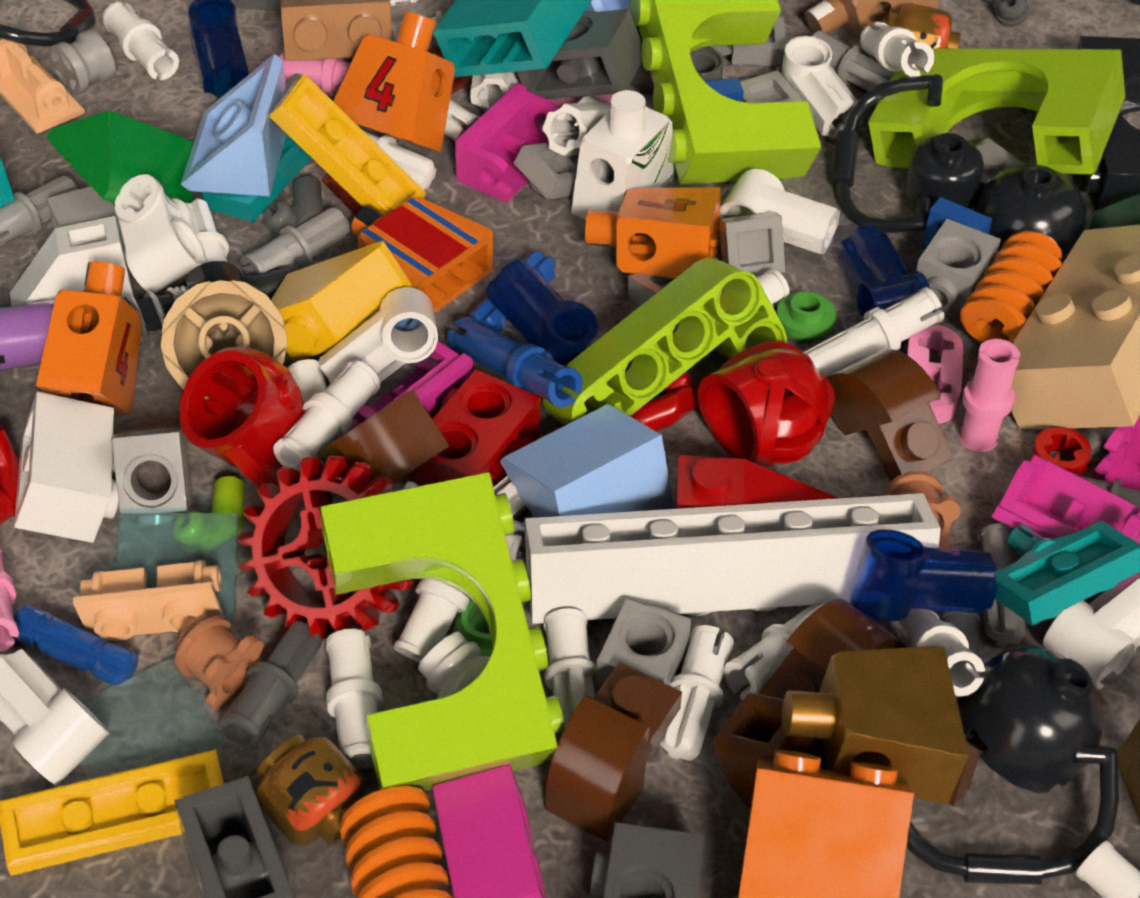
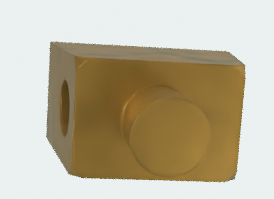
M927 646L838 652L830 659L819 693L787 691L783 700L782 728L784 735L822 738L828 771L850 774L852 762L891 767L898 770L897 782L909 783L914 792L913 798L949 804L969 757V752L944 647Z

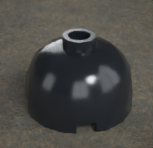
M1035 164L1012 166L998 172L980 190L973 210L992 218L989 235L1001 239L998 252L1004 241L1012 234L1022 231H1033L1053 238L1061 249L1064 261L1086 226L1087 209L1077 185L1064 174L1049 167Z
M1021 646L1006 649L983 664L985 672L975 671L984 678L982 684L975 692L966 696L956 697L965 736H967L975 729L980 740L988 747L980 757L990 769L1015 786L1034 793H1048L1056 785H1061L1062 788L1088 765L1075 763L1077 750L1085 746H1099L1105 724L1101 701L1093 686L1091 676L1078 662L1038 646Z

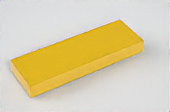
M305 73L292 83L269 114V117L362 207L373 205L387 215L409 199L424 198L426 192Z
M216 749L0 800V827L6 864L10 876L181 834L174 800L224 784Z

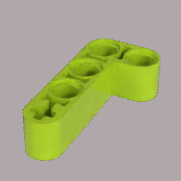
M713 257L703 258L691 265L565 365L576 369L582 377L583 384L580 394L566 387H563L561 390L576 399L573 404L567 407H558L543 398V405L546 413L563 426L606 404L615 407L628 416H632L713 349L718 354L730 359L737 353L768 341L787 343L786 332L760 281L754 274ZM678 322H679V326H678L676 332L673 334V331H674V329H675V326H676V325L678 324ZM633 359L631 367L625 373L628 363Z

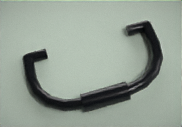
M63 0L77 8L79 12L60 28L59 32H31L0 24V38L24 45L43 47L53 46L60 42L70 44L75 42L76 36L79 33L92 29L95 26L94 10L87 0Z
M939 74L905 77L880 84L861 97L849 112L843 130L837 134L831 183L836 187L838 205L848 220L866 231L899 233L926 230L931 209L930 198L919 197L917 199L915 217L896 219L872 218L857 209L851 199L850 188L853 187L859 143L857 129L860 120L871 106L886 96L921 89H928L927 104L929 106H940L943 78Z
M1094 745L1085 746L1076 751L1075 763L1100 764V805L1096 825L1084 843L1063 857L1042 860L1041 855L965 853L963 858L945 854L923 840L911 820L906 847L909 852L933 869L963 876L966 879V883L1041 885L1042 880L1045 878L1072 874L1078 870L1085 859L1099 845L1109 839L1114 831L1119 803L1118 753L1111 746Z

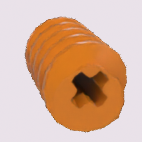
M1022 231L1012 234L1004 241L991 265L985 270L982 279L976 284L973 293L967 298L964 307L960 309V322L965 332L981 345L990 339H1003L1013 343L1062 266L1061 249L1053 238L1040 232Z
M395 786L378 790L356 801L344 813L339 824L342 843L346 847V865L351 872V888L356 898H453L447 891H444L448 887V874L442 866L438 865L442 861L441 845L433 839L436 835V825L434 819L427 814L430 810V801L428 795L422 789L412 786Z

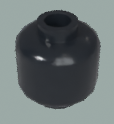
M943 133L923 139L914 147L910 157L905 184L908 199L916 206L919 197H928L931 199L932 207L942 197L968 209L971 208L976 201L984 169L981 152L971 142L954 133Z

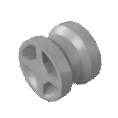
M92 29L79 33L73 43L60 42L49 48L50 63L57 79L76 96L88 90L89 83L95 80L103 83L115 76L116 67L112 53L103 38Z

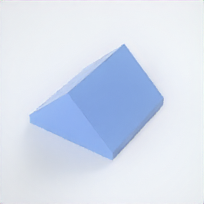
M276 54L269 57L203 112L181 181V185L187 190L270 197L287 135L269 117L271 111L286 93L283 60Z
M609 404L503 457L500 461L534 518L674 509L662 435Z

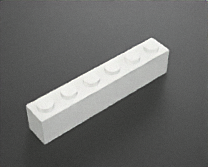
M924 493L525 518L526 571L531 591L529 605L532 624L545 622L546 615L566 608L578 609L584 612L587 620L617 618L625 599L649 606H661L672 611L674 614L703 616L715 611L751 609L766 612L778 607L821 605L835 599H844L848 602L882 600L898 603L909 598L934 597L941 528Z

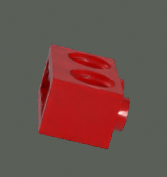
M475 369L459 389L453 388L447 393L441 404L440 411L432 419L449 444V447L408 473L409 481L417 483L418 486H424L489 472L494 487L508 476L500 463L502 458L539 439L541 397Z

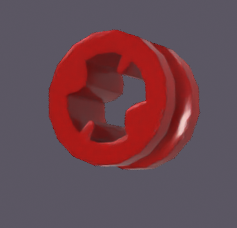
M1050 427L1037 435L1030 461L1034 455H1038L1072 473L1084 476L1092 450L1088 440L1079 432L1066 427ZM1050 451H1059L1062 452V458H1064L1066 455H1069L1070 457H1072L1071 461H1061L1059 460V454H1057L1054 458L1051 457L1049 454Z

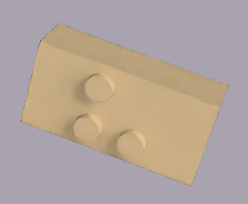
M1140 225L1084 230L1012 344L1020 351L1019 363L1015 369L1011 386L1015 395L1011 411L1018 428L1033 430L1048 429L1050 427L1097 428L1130 427L1135 425L1140 416Z

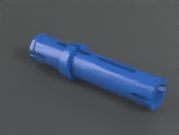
M461 317L453 323L466 331L465 335H461L452 329L448 331L447 342L451 350L459 355L463 353L468 355L473 361L507 378L509 384L532 394H538L555 406L567 407L576 400L562 392L563 387L578 394L582 391L583 382L580 373L574 368L554 361L551 354L538 345H522L480 324L471 317Z

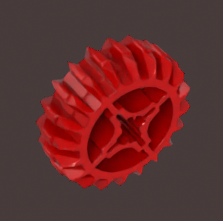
M329 456L324 466L318 457L303 458L300 472L292 466H284L277 471L279 486L272 483H262L259 488H256L265 507L247 506L242 512L248 521L256 525L253 532L239 533L236 538L239 544L252 546V558H244L237 567L242 572L256 571L258 580L251 583L246 593L250 594L251 597L269 594L270 598L265 605L263 615L271 619L286 613L285 630H288L291 624L297 620L308 624L311 638L315 634L320 633L321 638L326 639L332 629L334 633L343 629H356L357 624L364 630L373 629L379 625L377 609L388 614L395 612L400 606L397 597L390 588L403 591L412 587L414 581L410 579L361 589L354 595H352V592L336 595L328 557H323L322 553L305 555L306 550L320 547V543H324L321 530L320 507L334 504L331 492L341 495L350 501L391 491L393 481L387 476L378 477L370 482V464L356 462L348 470V464L344 456ZM305 503L306 509L300 511L301 529L299 535L293 542L285 545V537L290 520L297 509ZM299 566L305 569L311 575L316 591H323L325 601L314 597L304 590L295 580L289 567Z

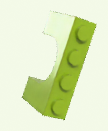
M630 0V11L635 25L639 26L643 41L641 48L642 64L646 71L651 72L654 83V110L668 116L672 121L673 134L668 161L675 164L680 185L737 182L744 172L751 169L765 170L778 179L800 177L807 174L822 148L808 101L746 103L730 99L712 89L700 77L690 55L691 52L707 46L765 44L781 13L778 0Z
M932 48L934 52L932 68L928 73H924L920 69L918 70L921 76L931 74L942 76L941 105L932 107L927 104L928 89L904 91L886 96L880 100L868 121L876 164L890 168H909L913 149L923 139L947 133L956 123L977 112L1000 107L1026 108L1038 112L1032 125L1037 165L1049 167L1062 174L1095 175L1125 99L1121 50ZM895 71L890 81L910 76L903 71Z
M490 473L321 506V530L336 595L410 579L437 580L459 589L472 599L484 615L490 630L492 641L491 658L481 674L467 687L444 698L366 715V734L379 790L395 786H412L420 788L425 792L433 790V785L510 764L512 770L516 771L551 763L555 750L558 749L556 740L561 738L565 729L564 718L557 696L545 697L539 670L548 669L546 646L539 626L528 628L522 602L531 600L529 579L523 560L511 561L505 536L514 534L512 511L506 493L495 495Z

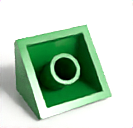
M111 110L52 128L46 137L103 200L115 203L116 197L120 194L121 188L126 182L138 175H150L160 182L164 194L170 199H179L184 203L193 202V191H189L181 185L193 147V141Z

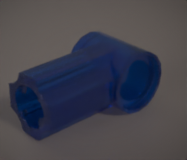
M195 0L188 9L193 54L197 58L204 92L221 98L249 75L238 32L236 6L231 0Z
M875 225L857 227L848 238L840 241L838 257L857 290V307L860 316H864L867 311L875 307L884 310L917 293L923 287L930 289L927 279L922 272H908L888 235L879 232Z
M518 258L503 267L501 272L488 284L485 296L531 344L544 348L545 351L551 354L554 361L565 366L594 343L599 330L598 318L594 312L582 303L564 300L527 261L522 262Z
M889 529L870 532L866 537L851 589L850 601L854 607L865 615L884 621L904 619L910 613L911 608L982 614L984 609L992 608L996 597L997 565L990 552L925 547L919 540L903 532Z

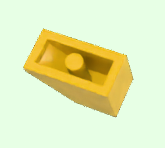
M383 240L286 275L271 301L282 315L287 336L286 351L294 362L328 352L378 313L381 302L388 293L397 288H414Z

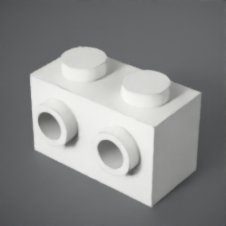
M36 392L20 441L14 528L91 543L94 542L103 518L113 519L119 504L116 480L112 479V474L115 472L112 438L115 436L113 434L114 408Z

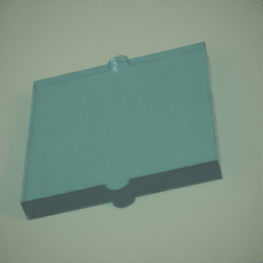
M120 513L117 561L110 565V570L144 568L147 574L146 588H152L157 585V566L196 562V560H205L207 566L219 565L222 577V591L217 592L216 595L225 619L230 624H234L237 577L243 574L237 567L239 562L238 541L236 538L239 533L238 513Z
M170 659L82 702L110 732L79 763L81 765H89L96 777L206 752L224 743V738L202 708L204 704L203 695L198 692L192 693Z

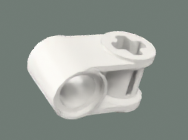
M138 175L123 185L120 194L115 200V212L118 216L125 245V260L137 282L146 291L149 290L157 293L189 274L206 261L205 252L198 239L194 225L193 212L183 201L170 199L165 195L160 182L150 175Z

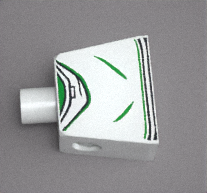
M631 90L615 93L611 97L610 112L583 137L579 149L571 209L572 214L586 220L588 210L618 212L627 190L632 188H664L675 177L674 163L668 161L673 134L672 121L668 116L645 107V98L640 93Z

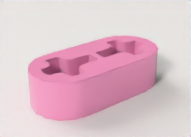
M932 325L909 338L906 355L914 359L937 386L941 397L938 400L931 401L929 404L938 424L952 419L957 412L962 392L963 343L957 333L951 329ZM929 349L939 350L940 363L929 362Z

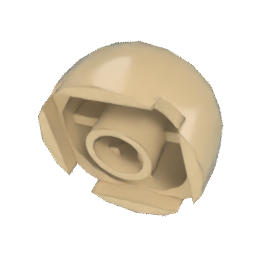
M219 280L211 283L208 281L196 284L175 300L163 320L161 349L167 371L183 391L187 380L197 366L215 352L227 347L247 346L268 354L272 359L284 365L287 336L282 315L266 294L246 282Z

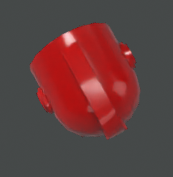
M782 341L760 343L737 353L718 371L703 378L697 390L699 408L704 421L723 450L732 458L746 459L753 463H758V465L771 467L774 464L784 465L799 461L811 452L812 448L823 437L835 402L832 385L817 369L812 359L794 345Z
M247 346L227 347L215 352L201 362L187 380L180 399L179 419L184 435L193 445L239 468L247 478L259 486L262 483H272L279 486L277 471L284 466L277 460L273 447L304 414L303 406L305 403L300 389L288 368L259 350Z

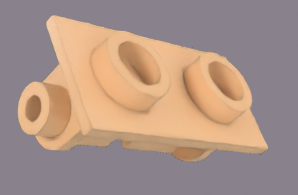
M4 39L0 40V95L36 134L85 114L84 108L66 91L64 85L56 80L33 55L28 56L27 48L24 44Z
M205 560L157 566V585L152 588H146L147 574L144 568L108 572L97 571L93 573L92 579L81 581V596L73 597V605L85 630L109 641H123L134 635L163 632L182 633L187 626L197 620H205L213 616H220L225 619L216 595L217 592L222 591L219 565L207 566Z

